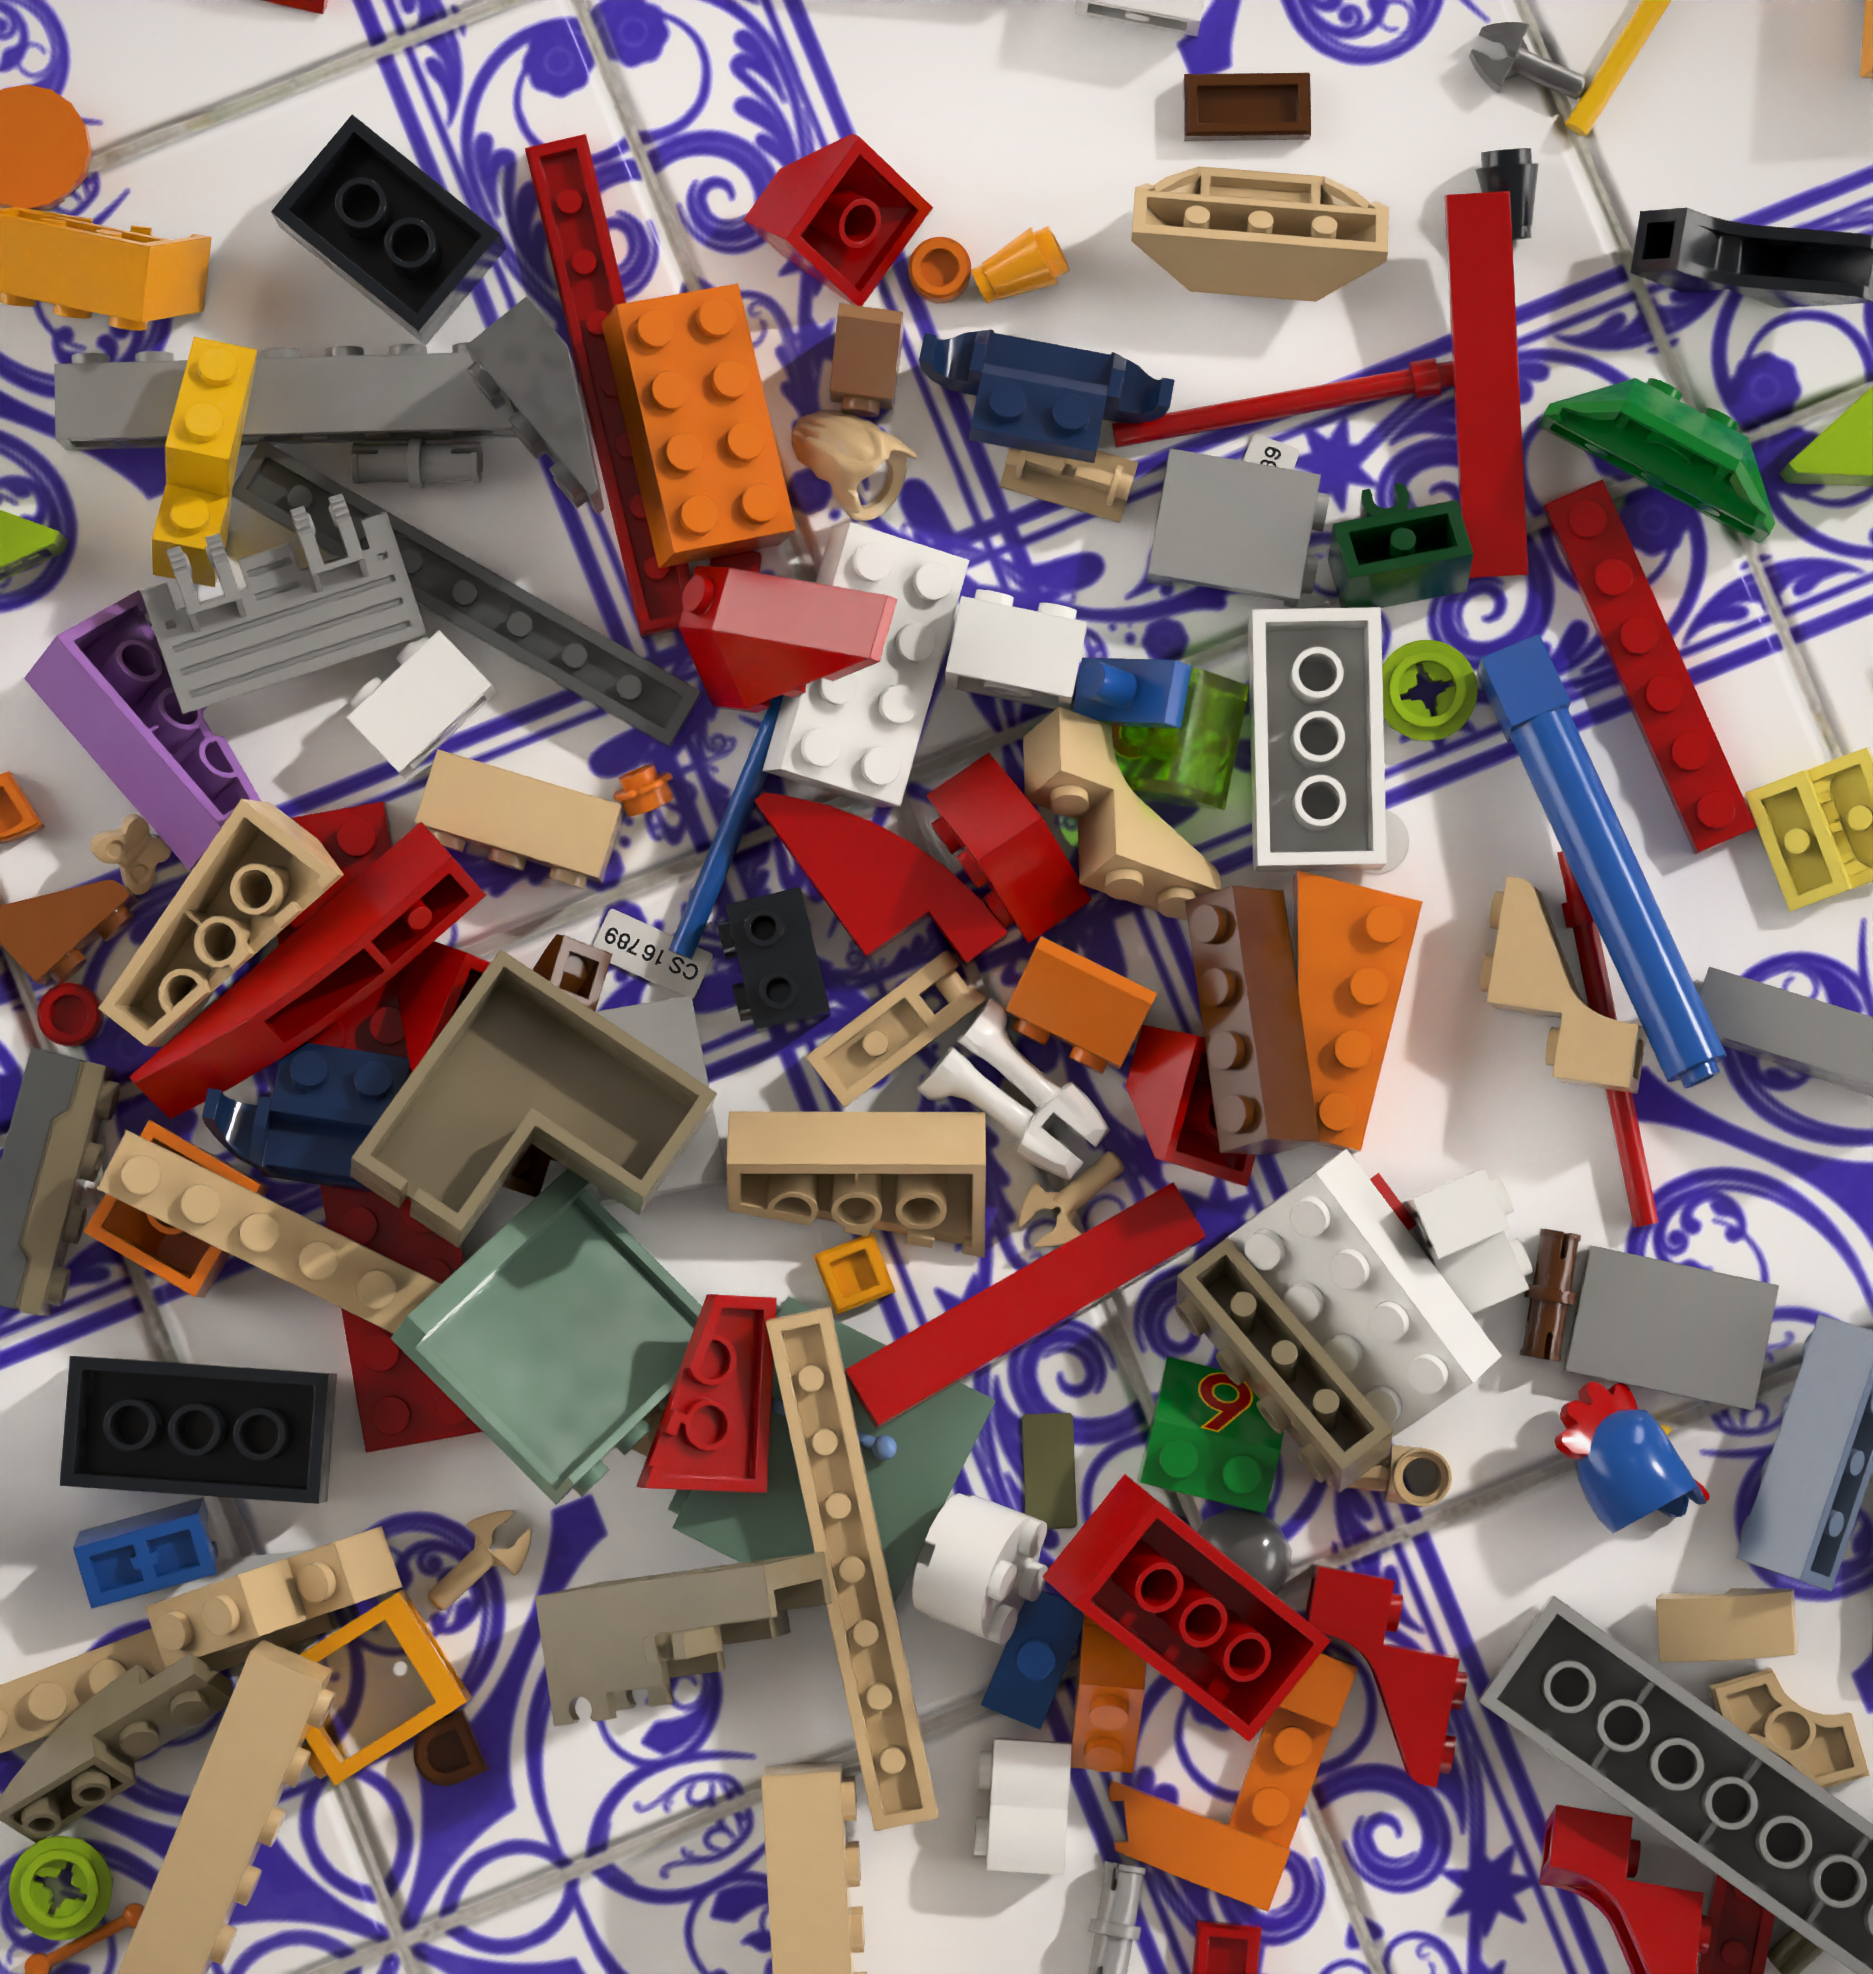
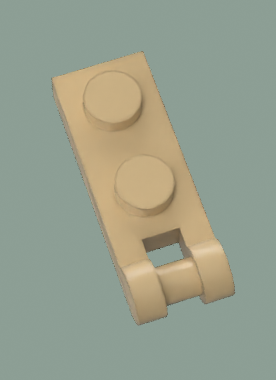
M949 950L941 953L805 1056L844 1108L986 1001L975 985L969 988L955 969L959 966V963ZM934 985L949 1003L935 1015L920 996Z

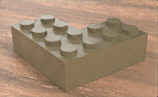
M500 949L352 1156L350 1176L397 1208H400L406 1198L411 1201L410 1216L457 1248L460 1247L531 1144L640 1215L711 1113L717 1092Z

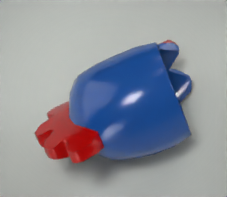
M1588 1382L1578 1390L1579 1401L1575 1400L1562 1406L1560 1420L1566 1430L1555 1436L1556 1448L1567 1458L1575 1460L1579 1484L1586 1500L1599 1521L1612 1534L1655 1510H1659L1670 1518L1682 1517L1686 1514L1689 1499L1698 1505L1706 1504L1710 1499L1707 1490L1692 1477L1667 1437L1673 1430L1667 1425L1658 1424L1646 1410L1638 1409L1636 1400L1626 1384L1619 1382L1607 1390L1598 1382Z

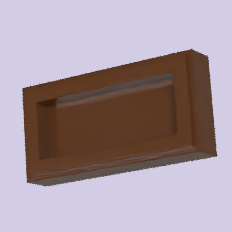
M1310 73L1184 74V141L1310 140Z

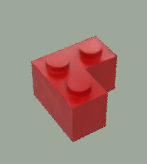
M990 752L926 795L939 816L938 819L930 823L931 827L951 855L962 849L963 852L956 856L957 860L977 888L985 883L987 884L991 892L982 897V900L1004 928L1013 923L1026 941L1030 943L1092 900L1084 886L1079 884L1077 874L1043 817Z

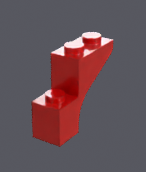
M1314 1564L1304 1618L1323 1634L1347 1642L1364 1657L1372 1671L1405 1772L1415 1782L1437 1788L1439 1773L1449 1775L1454 1759L1456 1737L1446 1735L1451 1709L1461 1711L1466 1693L1468 1675L1466 1672L1458 1671L1460 1659L1453 1655L1384 1643L1386 1631L1397 1632L1402 1610L1403 1595L1393 1593L1394 1580L1387 1577Z
M1556 1804L1545 1823L1539 1884L1570 1891L1597 1907L1610 1923L1631 1974H1696L1698 1953H1707L1712 1929L1711 1915L1702 1914L1704 1893L1627 1880V1878L1635 1879L1641 1854V1841L1631 1839L1633 1817Z

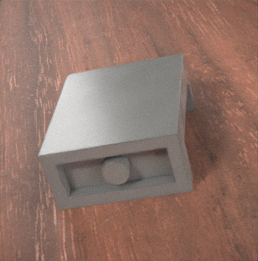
M1170 448L1146 582L1170 587L1172 581L1282 600L1284 601V606L1296 608L1301 592L1313 593L1319 556L1309 555L1308 548L1311 530L1323 532L1327 515L1329 494L1318 492L1321 474Z

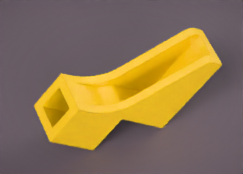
M193 337L165 444L166 485L152 535L153 575L176 579L167 550L181 546L182 551L188 556L193 571L191 575L193 583L210 587L216 586L218 576L208 559L205 549L207 545L205 537L219 533L224 548L226 547L229 535L233 483L255 374L257 349Z

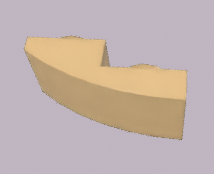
M1730 1588L1725 1594L1661 1593L1656 1598L1659 1662L1759 1659L1795 1655L1798 1652L1794 1589Z

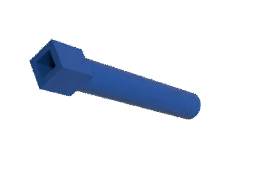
M1540 634L1482 657L1477 671L1480 684L1506 741H1512L1667 1082L1681 1080L1684 1088H1690L1712 1079L1720 1074L1716 1063L1723 1060L1727 1054L1568 710L1571 701Z

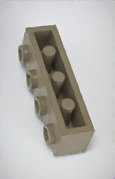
M1228 1237L1177 1275L1176 1301L1179 1304L1175 1306V1310L1180 1320L1193 1335L1199 1337L1204 1333L1219 1350L1215 1355L1217 1362L1225 1374L1237 1385L1244 1381L1260 1399L1256 1405L1264 1420L1275 1432L1281 1434L1286 1430L1301 1447L1297 1452L1299 1459L1318 1482L1322 1483L1328 1479L1340 1493L1390 1454L1393 1430Z

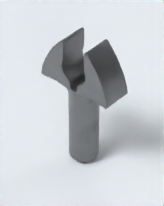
M1501 22L1486 25L1480 29L1479 36L1492 42L1501 43L1506 48L1507 55L1509 56L1501 60H1493L1488 55L1474 49L1469 54V59L1479 76L1494 91L1498 93L1501 91L1505 79L1520 75L1575 100L1584 94L1588 82L1586 76L1529 51L1523 39L1529 24Z

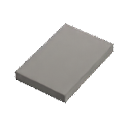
M692 996L595 1011L709 1087ZM713 1108L653 1197L726 1185L727 1175ZM596 1187L599 1206L620 1203Z
M1589 1245L1563 1371L1754 1411L1779 1285Z

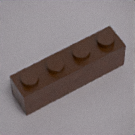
M1229 886L1186 900L1185 906L1220 1153L1274 1155L1320 1142L1284 891Z

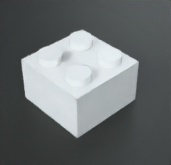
M976 590L975 598L961 596L945 670V687L1052 710L1059 706L1070 710L1088 624L1086 621L1075 619L1077 610L1052 603H1039L1038 611L1013 607L1014 597L990 590Z

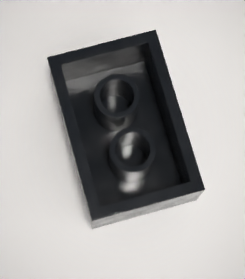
M353 114L271 211L274 219L283 231L425 346L506 250L498 231Z

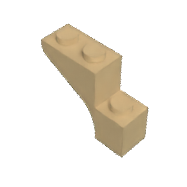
M1059 706L1023 737L1024 794L1030 803L1050 809L1058 815L1078 819L1079 884L1107 893L1112 898L1127 900L1158 911L1166 917L1181 920L1187 919L1186 900L1221 889V878L1216 867L1147 806L1129 787L1115 757L1111 725Z
M1506 876L1504 892H1495L1490 911V927L1498 929L1494 954H1485L1481 967L1480 990L1488 992L1487 1003L1496 1009L1561 1018L1560 1028L1551 1027L1545 1053L1546 1065L1554 1066L1552 1077L1562 1083L1638 1094L1647 1037L1643 1027L1639 1024L1617 1021L1600 1015L1584 1002L1575 985L1542 893L1523 878Z
M379 1526L146 1606L145 1609L164 1667L168 1668L191 1653L196 1657H201L401 1588L402 1585L383 1528Z

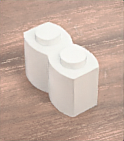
M993 1738V1752L980 1751L978 1790L990 1791L989 1817L976 1816L974 1855L986 1856V1870L1064 1875L1072 1746L1070 1742Z

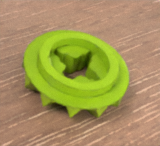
M1435 640L1413 641L1395 650L1382 665L1383 717L1391 729L1409 737L1413 741H1440L1462 728L1472 715L1478 694L1476 676L1468 660L1454 647ZM1418 665H1420L1422 674H1426L1430 683L1440 682L1441 685L1449 682L1452 683L1451 687L1445 688L1442 693L1435 697V708L1433 709L1435 717H1431L1430 710L1425 708L1422 700L1411 701L1410 698L1406 700H1401L1400 698L1416 687V676L1419 674L1417 670Z
M55 1835L33 1844L19 1857L10 1876L9 1896L16 1916L30 1931L51 1940H69L86 1934L102 1920L111 1906L114 1878L110 1873L104 1854L86 1843L83 1838ZM71 1862L74 1864L71 1870L73 1873L71 1884L79 1888V1892L87 1895V1898L69 1896L52 1913L54 1890L45 1886L46 1882L37 1879V1876L56 1878L61 1875L64 1869L69 1867Z

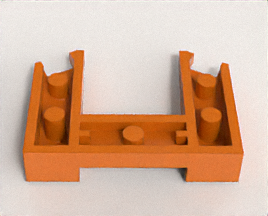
M1321 1653L1263 1725L1227 1823L1111 1779L1108 1787L1109 1801H1124L1128 1838L1127 1841H1114L1115 1851L1268 1912L1291 1852L1289 1847L1332 1730L1337 1727L1358 1667L1325 1653Z

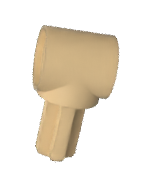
M1391 1444L1390 1454L1347 1488L1384 1492V1502L1425 1507L1438 1503L1446 1496L1451 1486L1452 1473L1446 1459L1434 1450ZM1417 1458L1429 1460L1435 1467L1437 1474L1434 1487L1423 1495H1413L1406 1489L1403 1482L1405 1467ZM1328 1479L1325 1480L1327 1485L1333 1486Z

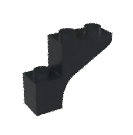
M1687 207L1640 211L1630 273L1679 292L1729 289L1776 308L1873 303V235L1745 224L1706 215Z

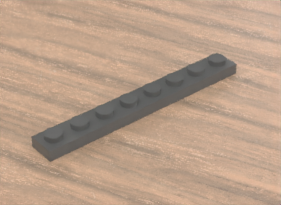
M262 439L259 441L233 486L232 498L295 534L297 532L290 510L304 506L306 512L311 515L316 530L314 536L318 547L335 557L346 555L338 529L333 525L328 510L330 505L329 497L342 493L361 549L367 548L368 545L359 520L387 512L417 604L669 749L672 747L702 695L700 690Z

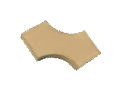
M1767 1667L1707 1685L1714 1710L1767 1749L1783 1758L1788 1764L1823 1789L1870 1776L1852 1713L1822 1714L1803 1708L1784 1692L1772 1668Z

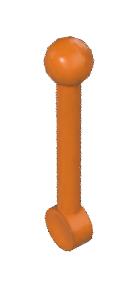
M139 1903L129 1904L125 1907L122 1916L47 1955L45 1953L31 1955L25 1962V1973L50 1974L52 1966L127 1927L136 1929L144 1906Z

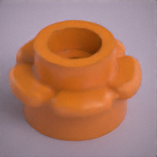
M654 764L636 768L618 778L622 788L613 794V798L616 802L621 801L627 817L649 812L670 802L674 798L668 781L673 776L670 772L658 774Z

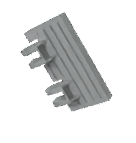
M342 493L329 497L330 505L328 510L333 525L338 529L346 555L323 562L314 536L316 530L311 515L306 512L304 506L290 510L308 567L299 570L290 543L237 559L246 587L241 589L237 587L219 533L205 537L207 543L205 547L211 566L216 570L223 595L201 602L191 578L193 571L187 554L182 551L181 546L168 549L167 554L185 607L176 610L167 582L141 590V594L182 714L427 635L387 512L359 520L368 545L367 548L361 549Z

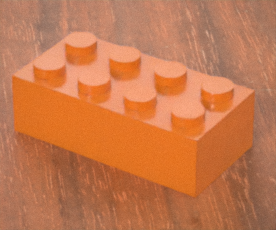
M739 284L615 305L601 324L658 568L780 545L796 531V526Z

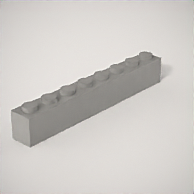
M470 342L452 345V353L428 354L427 346L420 344L392 345L389 347V355H364L362 347L333 346L325 349L326 356L300 357L299 349L277 347L262 350V358H257L241 445H258L261 439L271 445L408 441L410 437H423L424 440L518 437L512 429L514 427L508 420L513 413L506 404L495 410L471 381L473 378L468 373L467 368L473 364V361L466 347ZM144 351L135 354V362H110V355L78 353L72 355V363L54 364L56 441L65 450L165 448L187 360L174 361V354L170 352Z

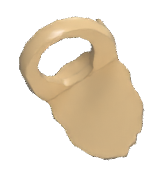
M821 410L807 414L797 420L791 432V444L797 460L809 467L817 478L829 482L839 506L850 518L861 522L873 520L889 509L896 501L903 486L907 471V458L917 459V454L898 438L882 431L871 421L839 410ZM883 462H886L888 476L883 490L874 501L867 505H861L857 493V485L863 479L871 476Z

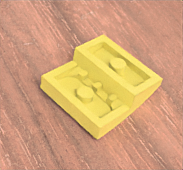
M1870 747L1860 749L1744 793L1789 912L1873 882V755Z

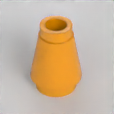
M1048 225L1038 231H1034L1031 226L982 262V265L971 271L984 300L989 304L997 299L1002 300L1059 284L1057 277L1070 272L1060 245Z

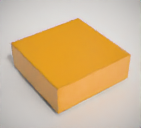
M873 1232L869 1233L868 1237L861 1236L813 1255L836 1315L896 1292Z

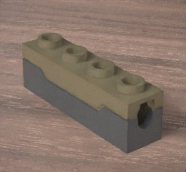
M34 1047L30 1049L0 1161V1306L19 1309V1311L38 1316H50L52 1305L61 1307L64 1302L71 1277V1270L63 1268L69 1243H79L87 1218V1207L79 1205L86 1181L95 1182L103 1159L104 1145L96 1143L102 1118L112 1119L120 1095V1083L113 1082L115 1073L113 1068Z

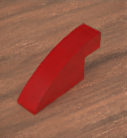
M765 792L754 800L760 813L867 960L928 916L966 967L1007 938L1008 932L981 899L948 868L910 841L870 820L830 805Z

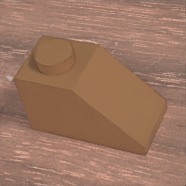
M839 303L829 391L831 402L842 403V412L851 413L856 416L877 417L879 416V409L893 410L904 337L903 312Z

